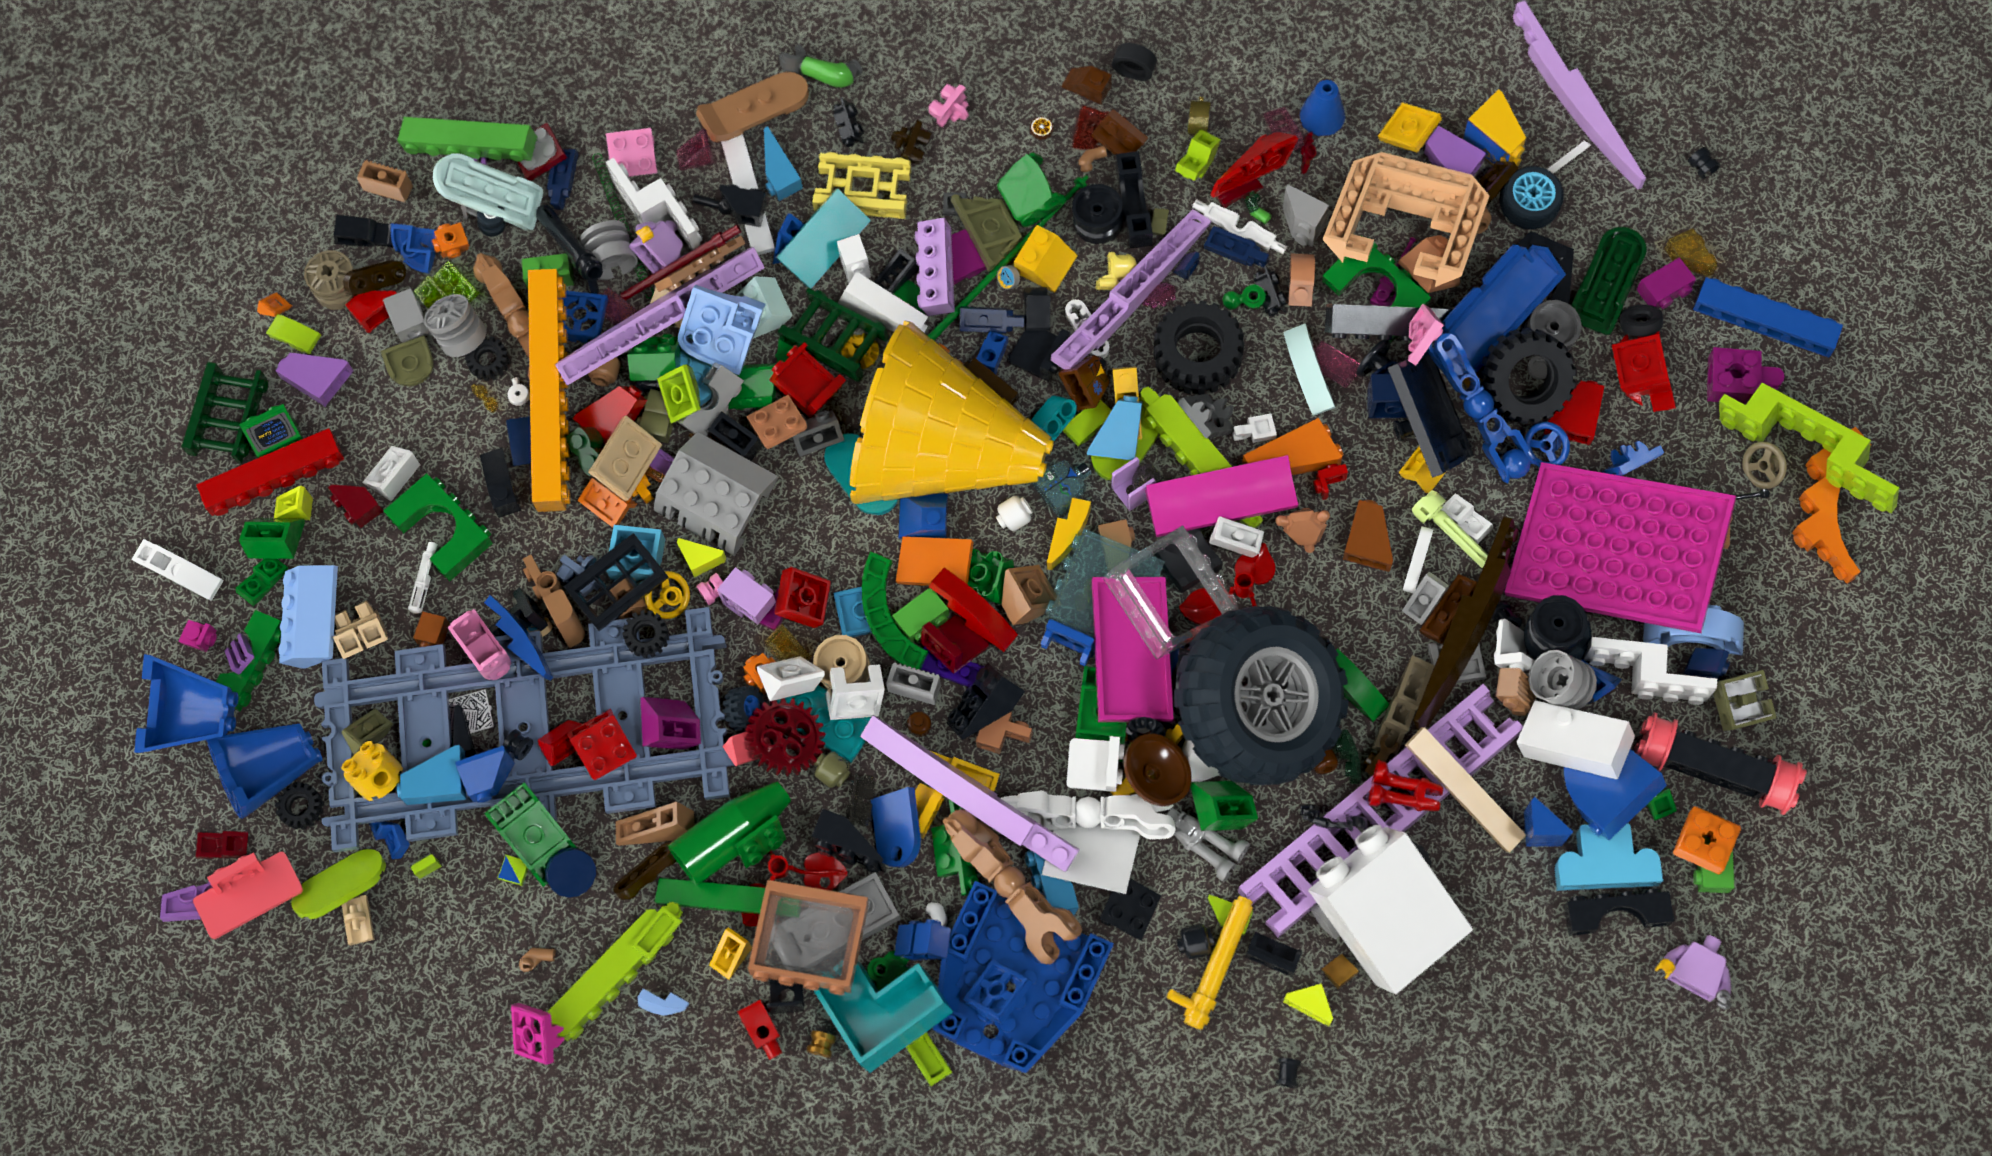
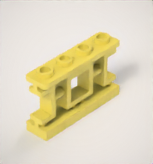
M834 152L820 153L819 174L828 175L827 189L815 188V194L813 195L814 212L833 193L834 187L845 188L844 195L866 216L905 219L907 197L906 195H898L897 188L898 180L910 181V160L900 157L888 159L881 156L863 157L858 154L838 155ZM835 168L848 169L847 178H835ZM881 172L893 173L892 182L880 181ZM853 177L874 178L872 192L851 191ZM879 190L891 191L890 200L878 199Z

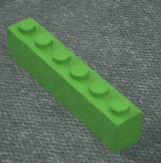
M404 117L397 141L407 153L414 155L427 153L432 156H438V154L450 155L457 153L474 159L485 157L493 160L511 159L521 162L522 160H532L537 135L530 125Z

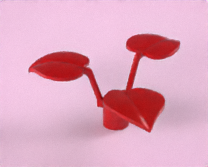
M1262 543L1260 552L1255 557L1240 556L1235 564L1234 571L1236 576L1234 587H1230V591L1223 601L1220 602V596L1216 591L1210 588H1200L1192 592L1179 606L1181 613L1188 620L1207 626L1211 625V622L1216 617L1224 614L1221 607L1226 605L1234 593L1240 598L1249 597L1252 607L1257 606L1254 598L1255 594L1253 593L1254 583L1257 585L1268 583L1273 579L1276 571L1274 560L1268 551L1267 545Z
M772 850L768 852L771 857L768 862V869L772 875L770 877L771 881H775L776 878H784L788 875L789 871L805 874V887L832 891L848 875L844 865L833 856L828 857L821 853H813L806 857L804 861L806 870H802L789 865L785 857L775 856ZM822 877L830 879V884L826 888L820 885ZM754 883L749 885L751 887L766 888L763 884ZM741 913L745 926L755 927L758 925L760 914Z

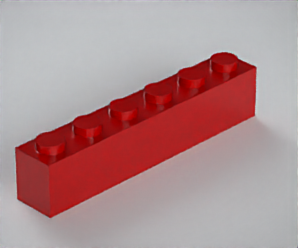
M328 428L198 483L196 486L205 509L211 516H221L226 514L232 507L245 506L251 502V499L258 496H269L273 493L274 489L281 486L290 487L295 483V480L302 477H313L317 474V471L324 468H334L339 465L340 461L345 459L335 435Z

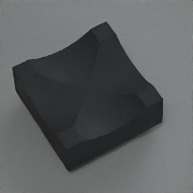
M1200 529L1185 531L1180 536L1155 549L1156 558L1181 594L1222 569L1223 562L1207 543Z

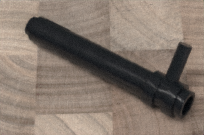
M539 206L536 210V218L569 256L575 269L587 280L590 292L598 294L600 290L597 280L603 274L602 263L590 250L583 246L550 206Z

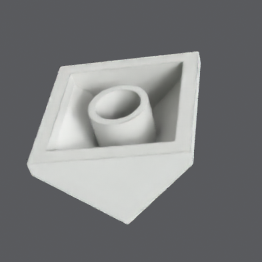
M391 446L362 483L389 501H392L420 464L410 450Z
M801 656L757 666V671L770 701L812 692L825 676V671Z

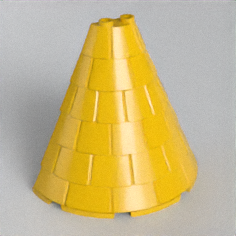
M905 320L903 325L899 324L883 353L882 362L885 363V367L877 368L863 410L860 426L861 433H864L863 438L859 437L855 443L850 474V486L856 488V491L851 490L850 493L852 503L863 504L879 500L889 501L942 492L947 494L970 489L979 490L1003 485L1038 482L1039 477L1043 478L1047 467L1044 460L1046 454H1051L1054 444L1051 436L1029 418L1023 416L1005 398H1001L982 379L977 378L956 358L954 359L913 322Z

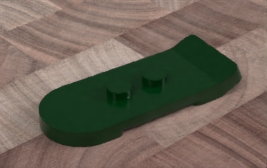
M1616 227L1608 230L1602 236L1572 303V307L1580 316L1582 326L1604 335L1612 333L1647 251L1645 240L1637 231L1627 227Z

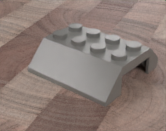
M697 432L679 449L656 492L653 510L662 516L665 514V517L670 520L675 516L678 509V525L682 527L685 525V529L701 538L706 536L705 540L711 542L716 537V533L719 532L718 547L721 549L725 548L726 552L735 556L745 539L740 537L762 496L768 498L779 476Z

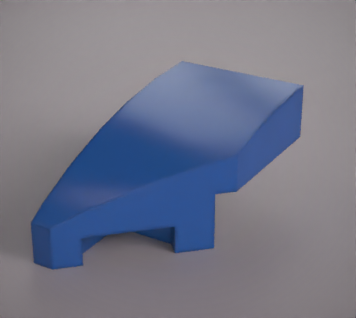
M387 821L369 823L375 840L385 839L392 860L402 858L410 844L400 825Z

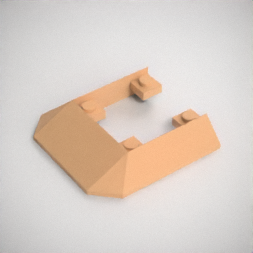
M1380 152L1353 161L1325 231L1323 241L1342 263L1345 257L1367 262L1374 240L1354 235L1363 211L1385 216L1387 208H1392L1432 219L1430 228L1448 232L1451 235L1443 258L1420 252L1413 274L1436 280V287L1463 275L1489 199V194L1471 174Z

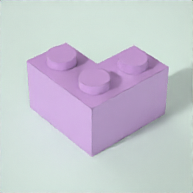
M735 567L717 591L724 606L741 618L745 615L758 625L776 603L773 595L774 591L764 583L762 585L756 583L754 576L748 571L743 570L741 572Z

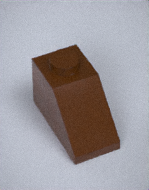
M1094 66L1071 68L1061 87L1102 105L1112 88V74Z

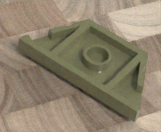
M952 195L951 202L988 272L992 271L1021 241L1022 236L1002 199H984L983 197L974 196L973 199L959 198V195Z

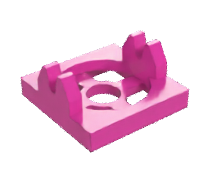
M521 1003L511 1005L514 1053L545 1065L554 1063L553 1049L559 1047L564 1041V1037L557 1036V1034L562 1032L564 1028L551 1023V1013ZM535 1019L540 1023L541 1033L537 1032L534 1026ZM540 1042L542 1050L539 1052L535 1050V1043Z

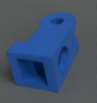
M990 331L976 359L994 374H997L1009 337Z

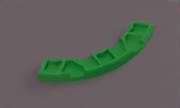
M870 551L862 576V603L868 626L878 644L895 662L901 663L902 666H910L911 669L915 667L916 670H921L928 656V651L911 642L900 632L894 623L887 605L886 586L893 562Z

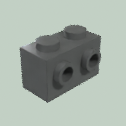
M832 410L820 411L814 417L804 419L807 429L792 437L800 457L844 441L838 420Z

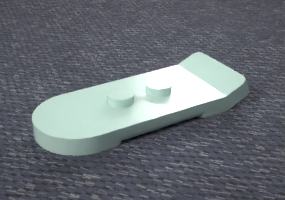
M463 154L447 155L441 158L435 165L433 182L437 191L444 198L488 215L503 217L505 222L516 225L523 230L534 229L537 219L536 210L540 206L543 196V189L539 185L474 161L473 158Z

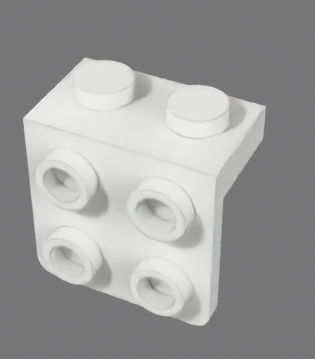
M1500 619L1496 630L1495 665L1500 668H1520L1529 677L1530 669L1535 660L1526 655L1524 631L1507 619Z
M1110 736V741L1072 739L1069 747L1067 786L1073 789L1116 792L1117 784H1122L1123 769H1118L1119 759L1124 760L1125 745L1120 744V737Z

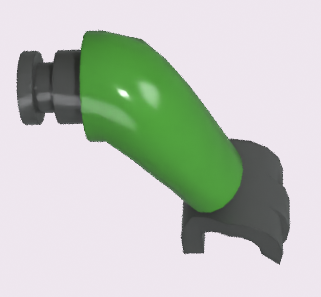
M800 44L795 46L796 55L783 52L779 54L780 65L784 72L804 74L833 87L842 88L853 84V78L856 75L862 74V67L855 59L851 60L850 63L844 64L843 62L832 63L806 57V51Z

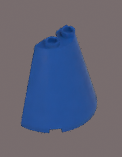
M144 654L142 679L151 680L147 727L137 728L134 753L222 737L229 731L233 732L235 730L236 718L234 717V709L239 700L237 692H233L231 688L160 658Z
M300 723L228 734L206 740L213 763L216 765L220 775L219 779L235 813L241 819L249 816L317 763L323 761L319 749L312 747L314 743L309 731L304 732Z

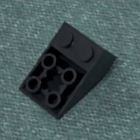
M987 663L985 667L978 671L972 686L965 690L961 702L957 708L950 712L946 723L964 740L1010 713L1025 690L1010 676Z
M822 809L811 836L816 848H819L818 852L828 857H832L833 854L841 856V861L849 865L855 866L856 862L865 865L864 869L871 873L876 872L878 874L879 871L886 873L887 869L883 858L847 817Z

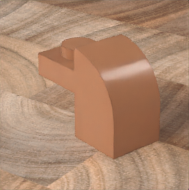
M1291 253L1288 305L1312 307L1315 278V256L1313 254Z
M1012 712L979 730L976 747L1000 754L1006 736L1030 744L1033 735L1032 728H1029V725L1022 721L1011 722Z

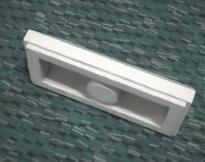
M1218 517L1209 543L1248 557H1255L1260 552L1264 531Z

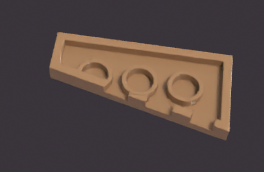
M739 236L727 242L726 245L709 251L654 285L658 292L666 288L670 292L682 285L681 280L684 283L696 277L695 272L699 275L710 269L709 264L714 266L724 261L723 256L746 243L742 236Z

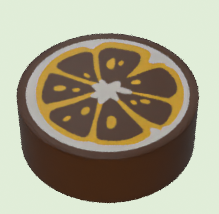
M1047 117L1035 118L1030 125L1032 136L1038 140L1048 139L1053 133L1052 121Z

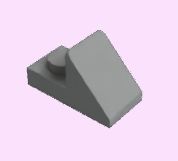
M1428 572L1402 612L1422 625L1440 602L1449 585L1431 572Z

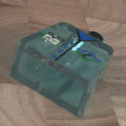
M1063 460L1046 468L1044 477H1039L1038 482H1032V485L1059 518L1070 508L1072 498L1079 499L1086 492V485L1083 479L1091 474V470L1084 462L1073 469L1066 460Z

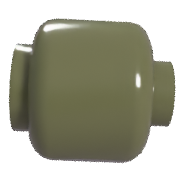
M834 751L827 755L822 753L816 763H814L817 767L814 772L815 777L828 788H834L835 786L840 788L851 774L849 762Z

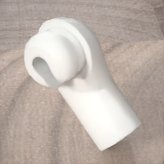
M929 903L926 906V913L931 916V919L941 921V925L946 927L948 919L943 906L940 903Z

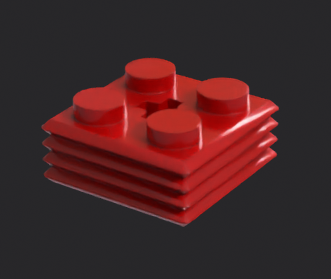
M794 567L783 570L774 612L775 615L812 628L823 625L831 581Z

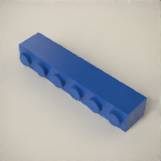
M1705 278L1693 310L1828 358H1830L1836 348L1843 327L1842 324L1837 323L1831 318L1816 316L1808 310L1793 308L1785 302L1770 300L1762 294L1747 292L1741 287L1724 284L1715 278Z

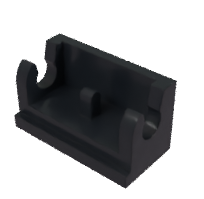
M1255 931L1245 958L1293 977L1303 951Z

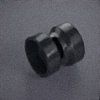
M1707 147L1700 148L1688 159V163L1698 169L1697 174L1702 180L1707 178L1705 174L1708 171L1713 174L1721 166L1717 159H1712L1711 152Z

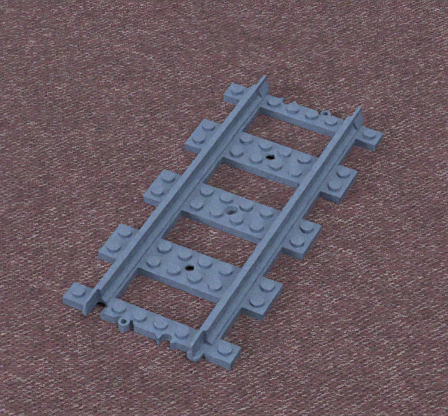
M710 608L685 610L687 633L669 636V640H667L668 645L666 648L662 647L663 652L659 653L657 651L655 652V657L648 655V658H643L642 655L636 656L626 645L622 632H624V624H628L626 621L628 618L614 620L601 631H598L594 624L590 623L588 624L590 647L543 653L542 633L540 631L528 632L543 654L553 678L593 673L596 716L611 709L637 755L636 758L597 780L591 778L585 766L553 770V766H550L538 744V739L550 732L546 678L507 648L513 641L508 635L495 637L511 659L509 671L497 680L485 679L474 663L447 667L446 651L443 644L395 651L396 674L350 680L349 661L347 658L322 661L323 689L325 692L315 694L314 703L319 709H324L325 720L321 725L325 729L331 728L332 730L331 734L327 737H322V740L326 743L327 766L333 771V773H325L322 776V781L331 787L329 789L330 807H345V815L322 818L324 826H331L332 851L342 852L359 849L358 825L404 818L408 842L458 835L457 811L494 806L524 782L555 821H557L555 797L603 790L606 814L656 807L654 783L702 777L705 800L730 797L727 767L734 766V763L723 748L725 744L724 737L728 732L726 728H717V723L720 720H725V714L721 712L719 689L713 685H719L724 681L721 671L715 670L716 658L714 650L727 648V644L722 635L713 636ZM639 630L637 632V639L641 642H649L653 639L640 640ZM690 659L695 713L700 719L701 744H699V750L651 757V748L644 747L642 742L640 698L646 697L643 666ZM495 687L500 746H503L505 739L513 730H519L521 724L528 725L526 731H520L522 736L530 737L534 741L531 750L522 760H517L513 753H509L515 762L499 793L492 796L491 800L483 803L473 802L468 796L467 791L466 800L406 805L398 797L397 793L387 794L380 799L374 796L372 797L373 801H368L363 797L356 798V790L346 781L344 771L341 769L342 764L354 756L342 734V730L352 724L351 707L398 700L403 773L452 747L448 693ZM621 711L627 713V717L624 720L618 718V714ZM425 739L431 740L432 743L429 747L423 746L422 743Z

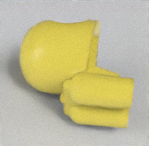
M1109 252L1108 275L1096 280V290H1112L1120 282L1119 280H1122L1137 265L1135 258L1130 254L1116 255L1115 252Z

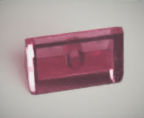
M608 287L602 294L608 296L605 318L614 326L638 312L611 288Z
M1321 341L1315 349V354L1322 374L1347 388L1356 377V370L1360 363Z

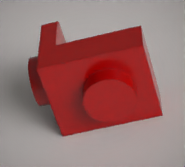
M1331 464L1323 470L1317 471L1316 480H1313L1316 494L1321 493L1323 500L1328 499L1329 489L1327 485L1347 479L1348 470L1346 464Z

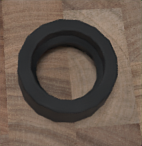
M1122 43L1117 47L1112 67L1123 77L1137 81H1147L1152 77L1157 58L1151 50L1134 43Z

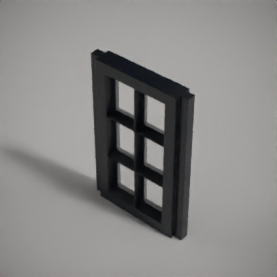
M632 533L566 584L564 588L597 630L601 631L669 577L635 534ZM635 549L643 559L629 570H626L620 560ZM646 562L653 573L637 584L630 574ZM615 564L623 574L606 586L599 576ZM626 578L634 588L617 600L610 590ZM595 580L602 588V591L589 601H586L579 591ZM606 593L613 604L597 615L590 605Z

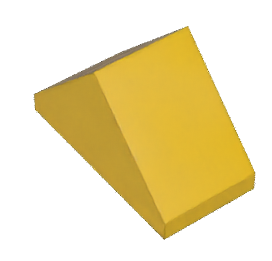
M728 927L709 966L727 979H730L751 951L752 946L748 940Z

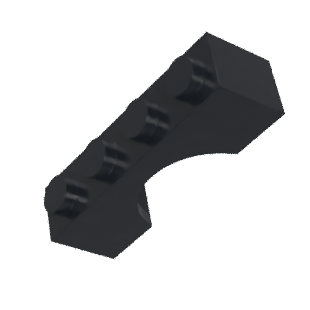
M1139 151L1116 154V173L1122 199L1129 249L1152 246L1153 231L1150 214L1147 211Z
M1660 888L1646 890L1645 894L1626 891L1616 897H1611L1608 893L1595 896V899L1585 900V896L1570 898V901L1564 905L1569 936L1594 934L1599 928L1602 917L1613 911H1624L1632 914L1641 922L1644 928L1670 926L1675 921L1669 891L1661 892Z

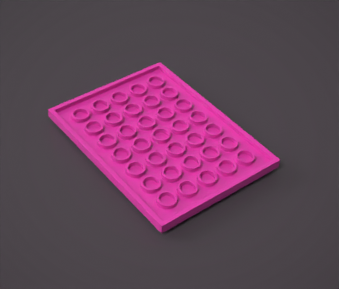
M1541 462L1511 567V574L1506 585L1505 595L1535 602H1541L1544 598L1553 595H1565L1575 599L1583 607L1584 611L1702 634L1736 496Z

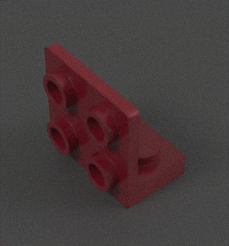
M954 615L939 627H935L929 621L922 626L921 644L953 674L987 650L989 646L981 636L966 627V622L958 615Z

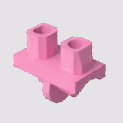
M946 84L942 89L941 97L947 101L942 104L934 100L929 106V113L936 118L937 124L941 127L949 119L956 122L958 118L966 120L969 116L966 110L969 104L964 101L966 99L964 94L966 89L961 84L957 88Z

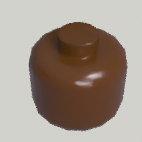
M922 711L912 713L907 719L908 731L915 737L927 735L931 730L930 717Z
M1332 749L1325 751L1326 756L1323 758L1324 760L1314 768L1318 774L1331 773L1338 767V760Z

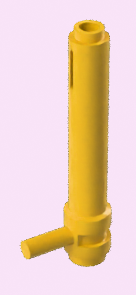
M1238 896V899L1234 900L1197 991L1192 993L1191 998L1172 989L1168 992L1167 998L1186 1008L1184 1013L1185 1024L1199 1030H1203L1204 1025H1208L1210 1017H1208L1209 1013L1215 1008L1216 996L1253 907L1251 905L1253 902L1242 896Z

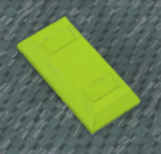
M662 906L630 946L651 961L682 923V920Z
M927 1032L906 1046V1049L930 1086L952 1073Z

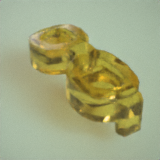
M473 384L471 388L475 396L483 400V404L489 412L494 413L498 407L496 399L494 397L487 398L488 390L483 385L477 386Z

